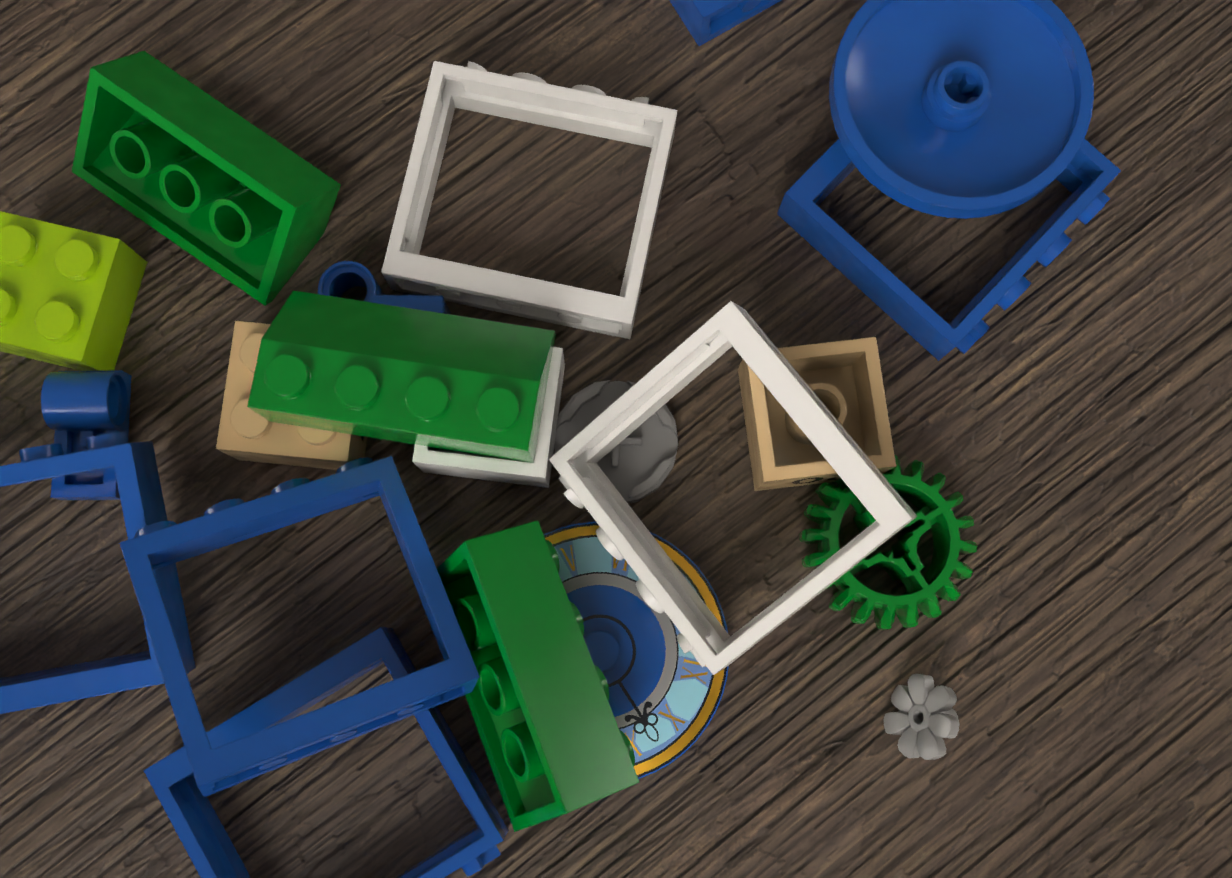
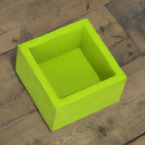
M0 211V352L81 371L114 370L147 261L118 238Z

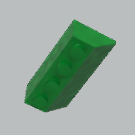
M146 51L134 53L90 68L71 172L264 306L271 303L325 233L341 184Z
M293 290L261 339L247 407L270 422L534 463L555 331Z
M539 521L466 540L437 568L480 676L473 692L465 696L514 832L562 816L640 783L634 769L635 755L628 737L618 728L608 702L609 687L603 672L592 661L583 638L584 623L576 605L568 599L559 576L560 564L557 552L552 543L545 539Z

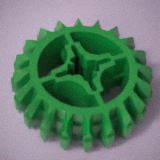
M895 455L896 466L884 473L883 476L901 497L909 500L919 509L915 512L917 517L904 527L909 526V530L897 537L898 541L892 545V551L883 554L879 552L867 556L836 580L833 584L838 591L829 602V607L833 611H840L851 600L855 601L851 611V621L856 624H864L874 608L876 626L882 630L891 629L895 619V612L900 623L905 628L918 625V608L928 618H936L941 615V605L937 596L947 601H956L961 595L958 587L949 578L968 579L973 573V570L967 564L958 560V556L975 553L978 547L971 540H960L959 531L973 526L975 519L971 516L955 518L951 509L961 504L963 495L955 492L943 498L939 491L944 486L946 477L941 473L933 475L925 483L921 481L924 467L923 462L918 460L909 463L903 475H901L900 461L897 455ZM841 478L836 481L840 489L827 482L822 483L816 489L819 498L828 508L816 504H810L805 508L804 515L809 520L821 524L820 529H805L799 533V540L801 542L818 544V553L809 554L801 559L802 565L805 568H812L822 564L840 550V523L850 504L857 513L853 520L857 525L859 534L876 521ZM931 528L934 545L933 557L930 567L923 577L920 570L924 566L917 554V543L920 537ZM872 565L883 568L892 580L900 579L907 592L898 596L881 594L861 584L853 575Z

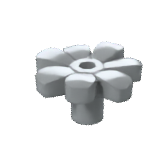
M913 674L908 679V686L898 685L891 695V702L899 711L885 714L883 719L884 728L887 734L901 735L897 746L905 757H922L926 760H935L946 754L943 738H955L959 731L958 715L952 709L957 701L955 692L952 688L943 685L934 688L933 677L923 674Z

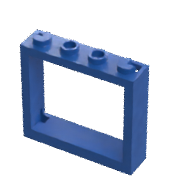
M839 139L785 193L777 215L939 361L955 347L962 354H965L988 331L990 326L982 318L995 304L1005 311L1031 285V282L1023 276L1036 261L1044 268L1047 267L1069 245L1072 239L1064 231L1076 218L1086 225L1105 206L1110 198L1102 191L1121 170L1084 139L1073 160L1056 178L1072 194L949 324L818 207L856 168L846 154Z
M126 431L85 438L87 451L70 454L63 453L62 443L20 449V463L0 466V487L114 467L128 540L135 538V533L147 525L168 521L153 441L128 443ZM176 563L153 571L188 674L196 666ZM146 625L145 631L149 651L0 678V714L164 684Z
M392 456L374 462L369 457L355 459L339 467L336 474L311 482L308 478L291 479L276 486L270 495L252 501L244 502L242 499L225 500L209 507L204 512V516L179 524L174 521L152 523L138 530L135 533V538L119 543L192 772L203 797L471 693L480 677ZM380 496L444 661L211 749L153 570Z
M380 627L206 732L211 749L292 719L382 663L386 665L394 680L417 670L393 628ZM435 706L414 716L477 827L396 878H445L461 867L467 877L480 871L485 864L501 855L496 845L504 841L509 831L439 708ZM181 747L143 770L201 878H251L208 797H203L198 789L185 747Z

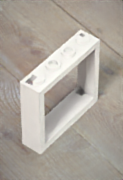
M434 61L381 273L390 288L395 291L414 295L443 296L445 301L631 339L672 148L678 110L650 105L649 98L636 97L630 101L606 96L602 90L589 85H575L572 88L547 84L542 78L530 73L520 72L507 76L487 72L482 66L468 61L467 67ZM455 108L652 148L620 296L419 255Z
M732 301L725 305L549 459L561 475L559 480L567 489L563 494L576 507L582 509L585 506L600 526L596 529V535L603 547L617 560L625 559L639 577L636 587L644 601L657 613L665 611L681 632L677 635V641L683 652L686 654L690 651L702 668L706 665L713 675L729 666L917 517L748 312ZM733 346L876 521L730 636L601 470L597 462Z

